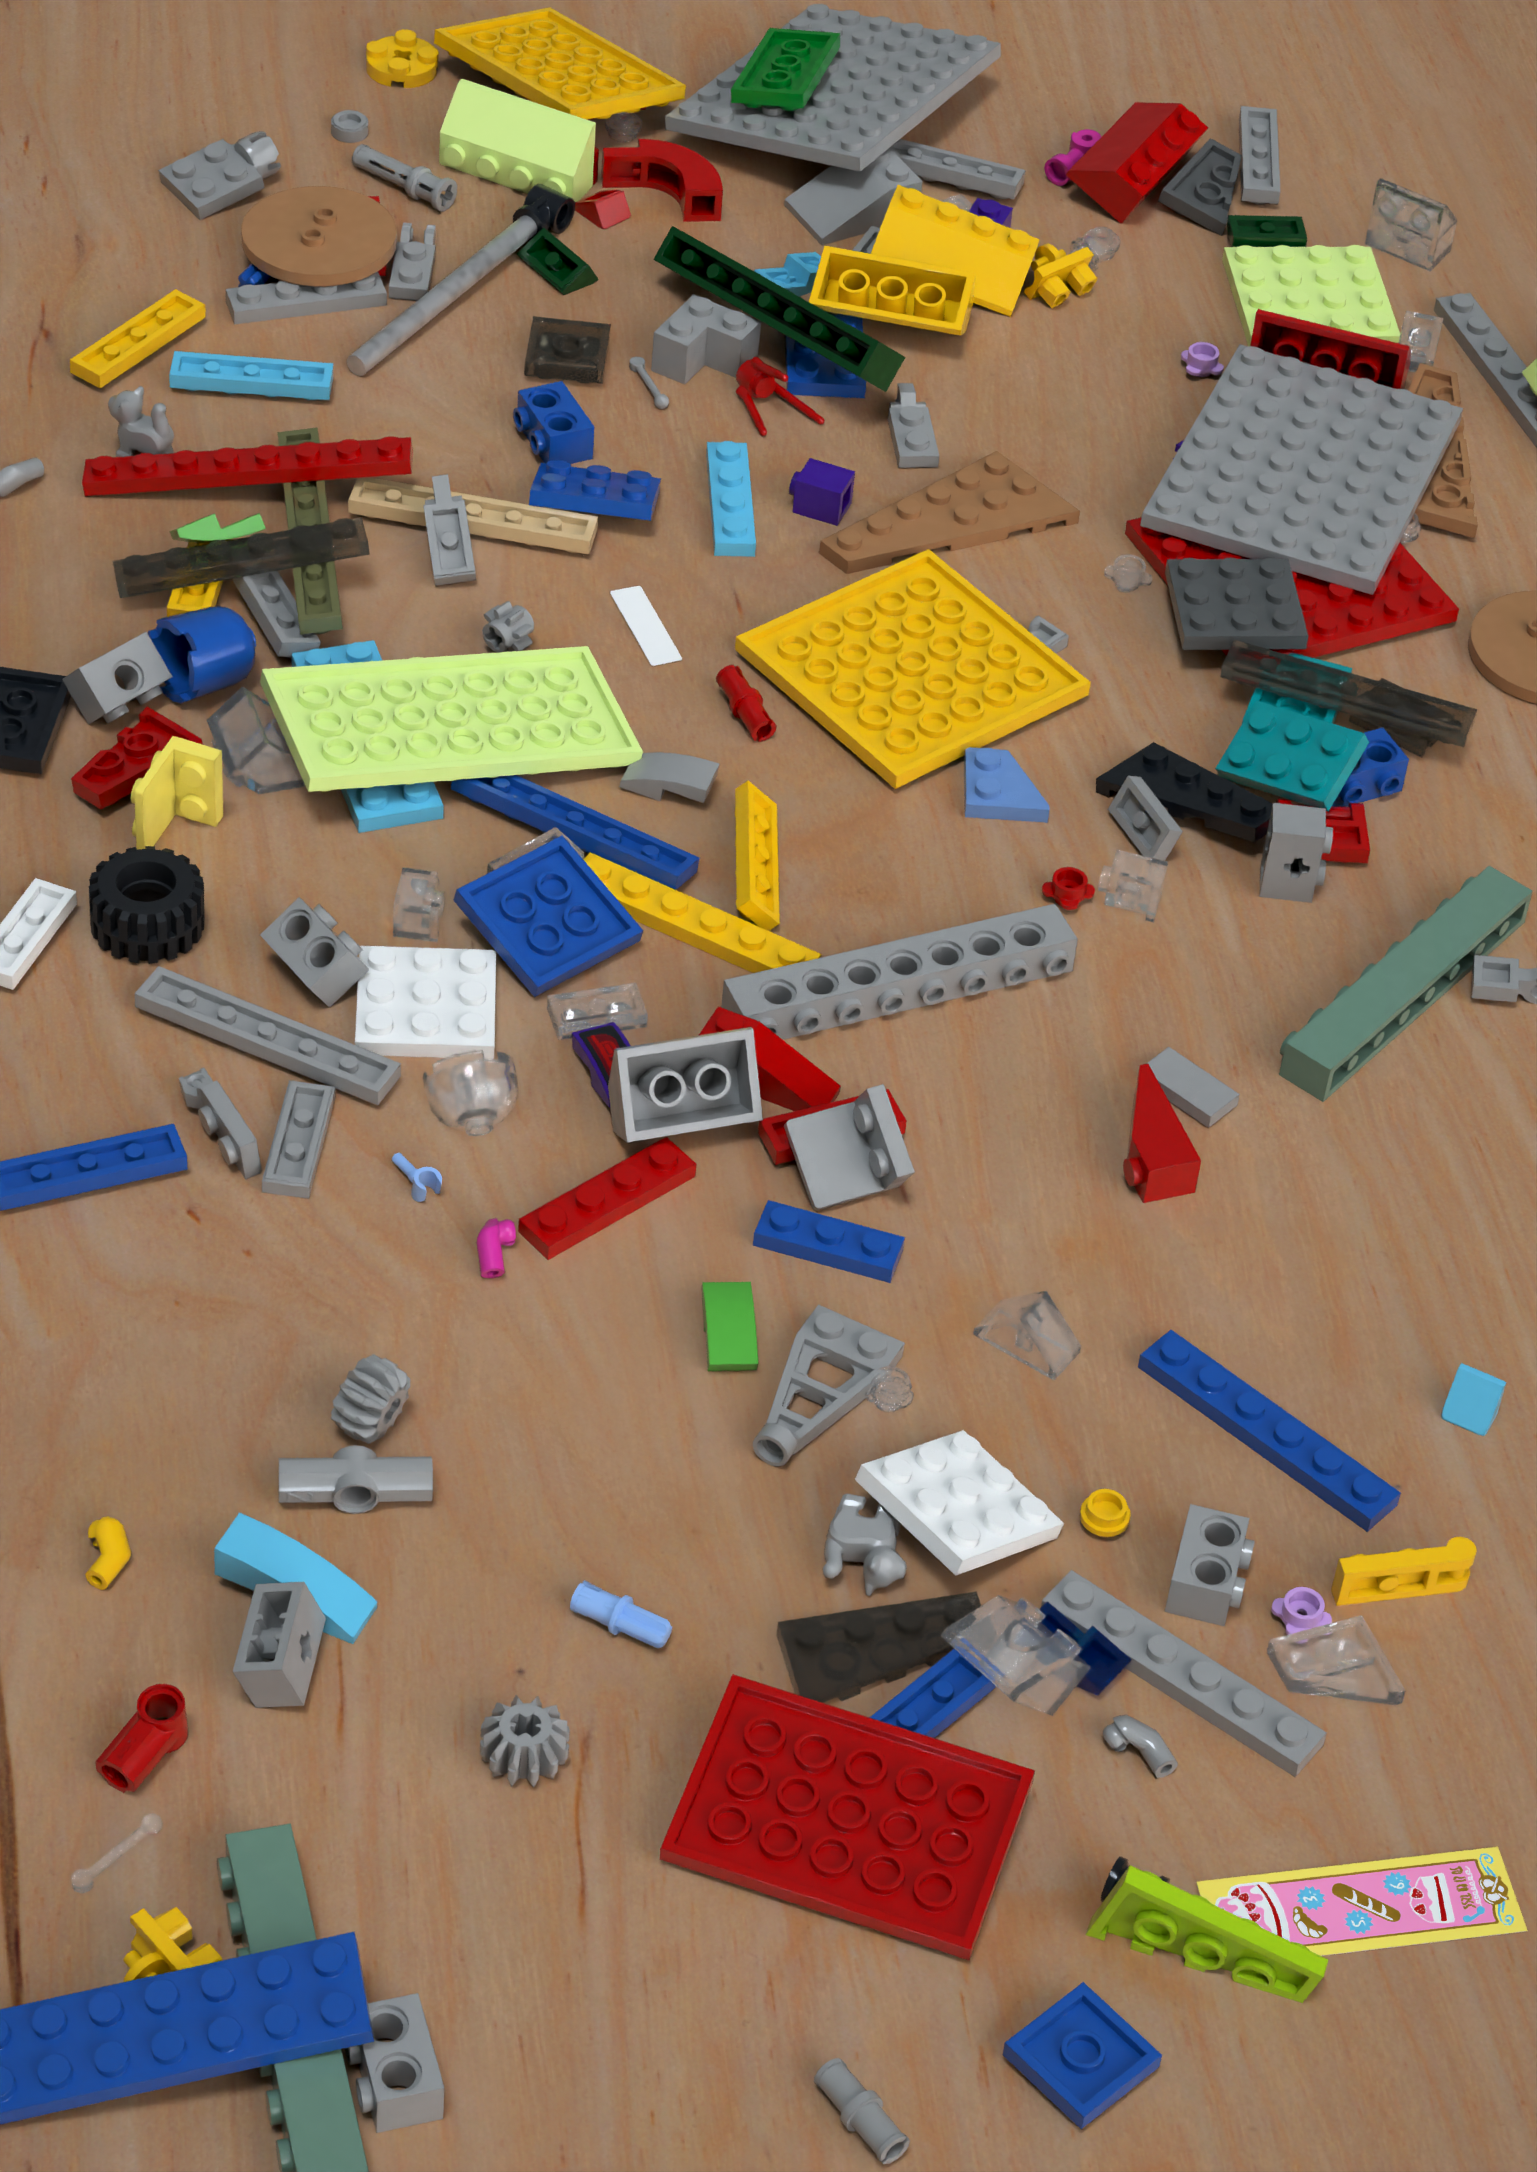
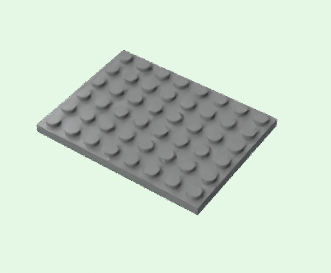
M813 4L808 6L797 17L791 19L781 29L840 33V48L804 108L794 111L782 110L779 106L767 105L759 108H749L744 106V104L731 102V88L758 47L756 46L744 57L737 60L731 67L717 75L715 79L665 116L666 130L860 172L1000 58L1001 43L989 41L986 37L980 35L963 36L955 34L950 29L933 30L923 28V25L919 23L903 24L893 22L890 18L884 16L873 18L860 15L858 11L854 10L838 11L829 9L824 4Z
M1240 344L1142 512L1140 526L1250 559H1289L1291 571L1373 595L1461 421L1463 408L1451 405L1444 400H1433L1413 394L1405 389L1391 388L1377 384L1367 378H1356L1339 373L1332 368H1321L1301 362L1293 357H1283L1265 352L1258 347H1248Z

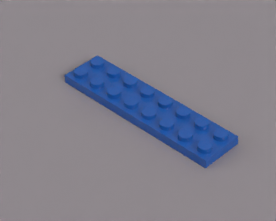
M355 1932L0 2009V2125L374 2042Z

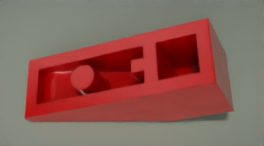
M718 1006L699 1035L741 1028H753L760 1097L763 1100L792 1111L834 1102L840 1093L841 1085L760 1021Z
M1149 1064L1140 1065L1133 1100L1127 1159L1123 1162L1125 1179L1129 1186L1135 1187L1143 1203L1195 1193L1201 1159Z

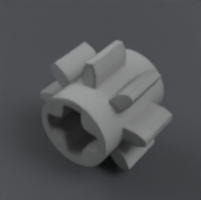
M506 601L484 614L485 619L489 623L483 627L482 634L486 644L493 651H523L533 644L528 635L534 630V621L524 607L519 605L512 607L510 601Z

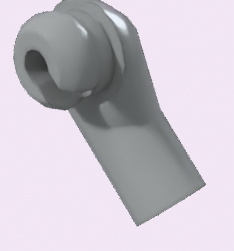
M31 458L3 468L0 471V497H5L26 482L43 476L44 465L41 460Z
M1119 1715L1113 1718L1114 1722L1104 1728L1103 1737L1112 1749L1120 1752L1131 1743L1140 1751L1156 1777L1168 1776L1177 1768L1178 1762L1160 1734L1148 1725L1128 1715Z

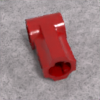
M156 1684L148 1687L140 1694L137 1700V1712L95 1762L97 1772L107 1780L110 1786L123 1793L126 1791L135 1792L166 1753L176 1751L184 1745L188 1737V1723L185 1698L182 1692L169 1684ZM161 1717H169L165 1720H155Z

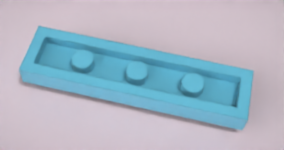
M174 351L169 383L170 388L188 391L205 390L227 394L243 393L267 397L282 396L304 398L306 400H330L333 382V363Z
M732 441L707 442L706 461L714 556L755 557L756 537L747 443H735Z

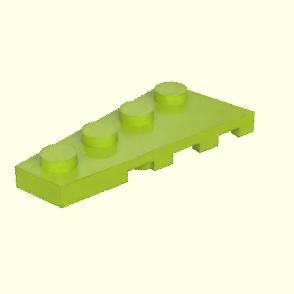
M1129 1865L1094 1913L1086 1932L1087 1936L1103 1941L1107 1933L1132 1940L1131 1950L1151 1956L1155 1948L1184 1956V1966L1201 1972L1219 1968L1232 1971L1234 1982L1300 2003L1304 2002L1323 1979L1328 1964V1959L1311 1952L1306 1946L1290 1942L1261 1928L1252 1920L1240 1918L1211 1904L1202 1896L1192 1895L1161 1880L1154 1873L1142 1871Z

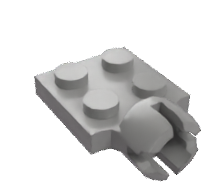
M259 131L239 139L235 144H229L224 139H221L158 171L161 183L199 220H202L264 189L263 179L277 173L281 168L280 162L273 163L277 160L279 153L272 139L264 131Z

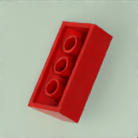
M1135 102L1070 168L1066 176L1122 224L1182 161L1209 127L1181 103Z
M1260 309L1256 312L1250 346L1261 348L1265 352L1279 356L1293 357L1301 362L1321 368H1332L1339 373L1356 378H1367L1377 384L1391 388H1405L1411 360L1410 346Z

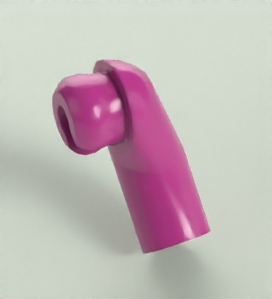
M497 1218L489 1219L480 1230L476 1244L482 1277L496 1278L505 1273L501 1245L511 1246L515 1243L516 1231L512 1220L498 1221Z

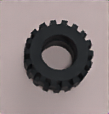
M145 846V849L138 850L136 847L128 848L125 853L116 852L110 855L109 861H101L96 866V872L91 874L89 879L91 933L93 938L98 940V945L104 951L111 950V956L118 959L126 957L132 963H139L141 960L152 964L158 963V960L164 958L169 961L177 958V953L179 952L185 954L190 951L192 943H198L202 937V930H204L205 925L203 877L200 876V870L196 864H190V859L183 854L176 856L174 855V850L167 848L156 850L155 846Z

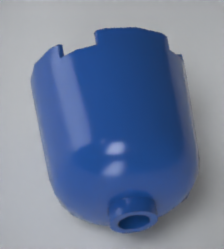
M208 607L161 618L156 621V629L148 631L150 639L173 676L165 681V686L160 687L163 694L173 702L184 703L231 687L247 678L255 662L256 638L253 631L237 612L226 607Z

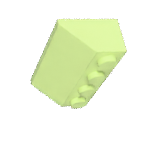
M461 79L457 84L440 130L439 164L527 194L535 185L543 184L573 198L577 202L593 186L596 123Z

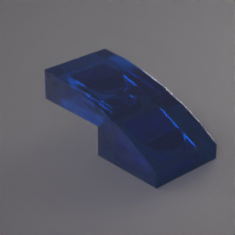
M1048 1601L1016 1632L1011 1640L1024 1653L1055 1675L1098 1696L1132 1660L1094 1626L1084 1634Z

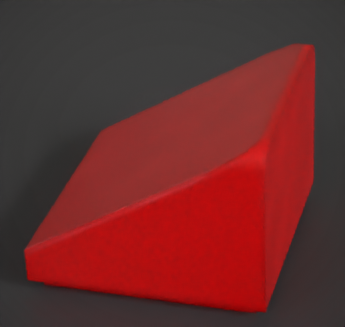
M621 190L599 191L575 202V211L601 229H607L631 217L624 191Z

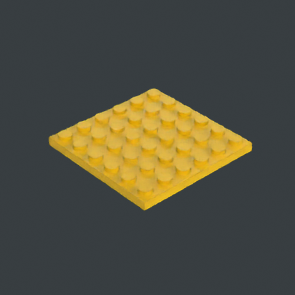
M930 549L736 636L735 650L894 789L964 756L965 749L969 747L981 748L1088 696L1091 684L1088 679Z

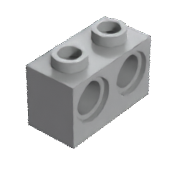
M298 897L260 936L302 982L328 1007H331L369 968L357 957L363 949L344 930L339 935L332 930L338 922L320 904L312 909Z
M1190 1504L1165 1612L1225 1627L1229 1606L1240 1608L1246 1582L1245 1578L1236 1576L1238 1568L1249 1569L1255 1541L1245 1538L1250 1518Z
M416 1993L368 2003L374 2042L345 2048L349 2065L358 2064L362 2078L356 2079V2092L361 2112L371 2111L376 2133L443 2119L444 2084L419 1994ZM389 2038L393 2039L394 2041L381 2042L378 2041V2039ZM401 2085L407 2088L403 2090H394L389 2087Z

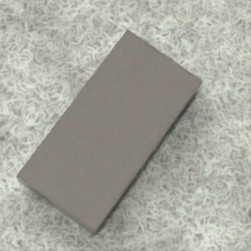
M1170 1047L1147 1063L1151 1067L1167 1099L1208 1128L1238 1105L1239 1093Z

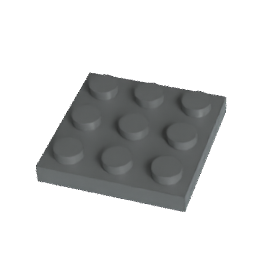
M1167 559L1165 575L1183 650L1306 649L1308 632L1289 559Z

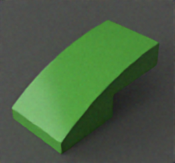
M260 513L223 528L220 527L216 515L211 514L170 531L173 540L184 542H219L250 535L264 530L266 527Z
M702 1282L704 1332H706L708 1371L757 1370L758 1349L751 1282Z

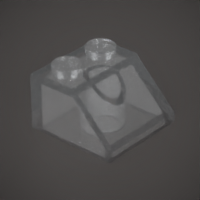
M242 686L207 719L213 736L212 744L214 748L222 750L223 773L231 783L237 787L244 785L257 794L306 787L269 702Z
M998 1595L948 1626L940 1635L1013 1702L1051 1716L1055 1714L1091 1668L1078 1656L1082 1647L1063 1631L1057 1629L1053 1634L1041 1623L1046 1617L1045 1614L1023 1597L1015 1602Z

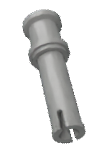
M360 144L353 153L352 163L355 167L362 168L404 188L409 197L415 200L424 199L432 203L433 208L440 212L449 209L456 198V181L451 178L441 179L433 175L431 170L425 166L413 168L364 144Z

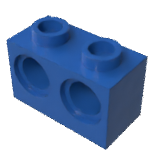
M563 381L518 391L517 408L513 411L514 423L519 432L523 431L529 440L535 455H539L546 464L551 460H562L573 464L593 459L595 427Z
M1383 727L1364 732L1369 744L1332 806L1346 807L1349 803H1360L1402 791L1409 758Z

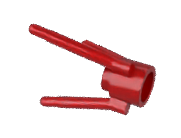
M757 356L745 361L739 367L736 381L740 386L736 389V394L744 401L761 436H765L767 430L751 397L767 398L773 392L777 393L820 425L824 423L822 416L775 381L776 378L787 382L789 379L787 374L765 364Z

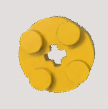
M398 30L395 36L370 41L366 45L367 74L374 81L382 85L391 87L392 81L404 82L403 88H415L428 84L436 76V69L439 63L438 49L429 42L417 38L416 33L412 30Z

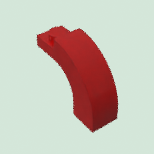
M638 139V147L603 148L602 188L643 187L660 190L677 200L681 208L683 222L721 221L723 198L721 178L716 168L702 155L675 143L653 139Z

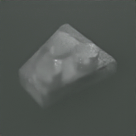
M1362 1615L1269 1640L1267 1654L1288 1692L1398 1705L1403 1702L1406 1690Z

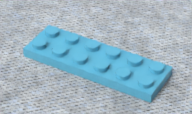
M374 640L292 653V667L383 661ZM434 782L341 789L358 833L443 819L444 805Z

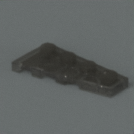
M976 1591L778 1622L776 1635L794 1693L823 1703L836 1697L840 1701H844L860 1694L862 1687L885 1679L887 1683L905 1677L908 1669L926 1663L931 1667L959 1644L968 1652L988 1645L991 1631Z

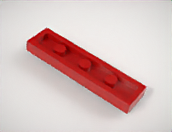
M666 1136L519 1218L518 1232L549 1260L696 1176L697 1164Z

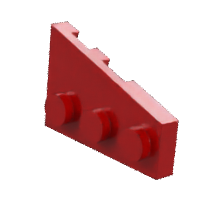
M147 706L139 714L140 722L135 727H125L117 734L118 743L110 750H100L71 778L73 792L99 809L113 805L119 799L131 793L135 781L138 778H143L150 769L155 753L159 750L162 751L172 736L203 745L202 739Z

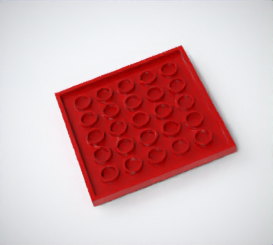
M1141 517L1126 522V536L1167 585L1165 575L1167 559H1250L1140 526ZM1399 542L1373 595L1292 571L1308 632L1306 649L1222 650V652L1244 676L1262 671L1266 660L1269 658L1277 657L1276 663L1281 662L1282 655L1290 653L1315 658L1456 622L1459 608Z

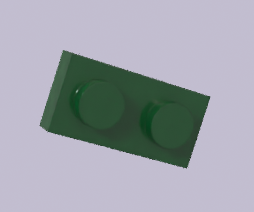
M1228 215L1226 229L1231 247L1242 245L1252 247H1275L1278 245L1306 247L1308 238L1302 217Z

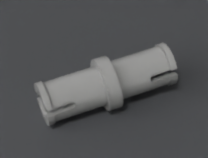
M840 2058L828 2061L817 2071L814 2083L824 2091L841 2112L840 2120L849 2131H857L883 2164L892 2163L901 2157L907 2150L910 2140L898 2129L882 2109L883 2101L873 2090H866Z

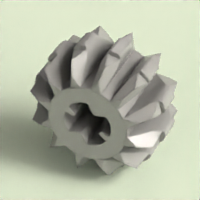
M372 1354L367 1358L361 1359L354 1370L348 1371L346 1380L339 1386L340 1391L333 1400L334 1408L331 1411V1420L344 1430L345 1434L355 1440L360 1439L370 1444L384 1437L387 1429L394 1426L395 1419L402 1413L403 1404L409 1398L410 1378L404 1371L398 1368L397 1364L387 1358L382 1359Z
M515 1695L511 1702V1707L496 1702L495 1708L492 1710V1716L484 1718V1722L481 1725L482 1740L480 1741L482 1761L489 1762V1769L493 1777L507 1773V1779L511 1787L519 1778L527 1779L534 1788L539 1780V1775L554 1779L555 1773L558 1772V1765L565 1764V1760H567L569 1755V1744L567 1742L569 1741L570 1729L567 1726V1721L560 1719L557 1705L542 1708L539 1696L531 1703H523Z

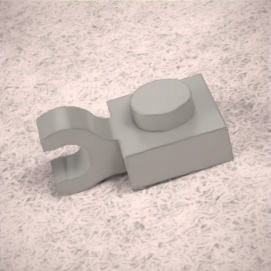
M1474 955L1472 998L1517 1002L1518 994H1521L1528 1002L1537 1004V968H1519V959Z

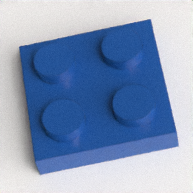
M1084 1982L1007 2040L1002 2054L1080 2129H1083L1158 2069L1162 2054Z

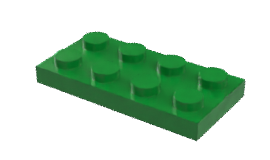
M769 28L732 86L731 102L741 103L749 108H759L764 105L779 106L782 110L786 111L804 108L840 48V33Z

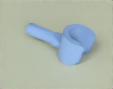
M396 1153L392 1157V1162L412 1182L411 1195L415 1201H425L427 1193L425 1186L431 1187L436 1194L440 1193L442 1176L438 1170L432 1167L416 1169L401 1153Z

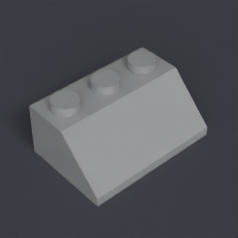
M741 1028L614 1049L608 1083L613 1132L624 1141L633 1142L763 1120L753 1028Z

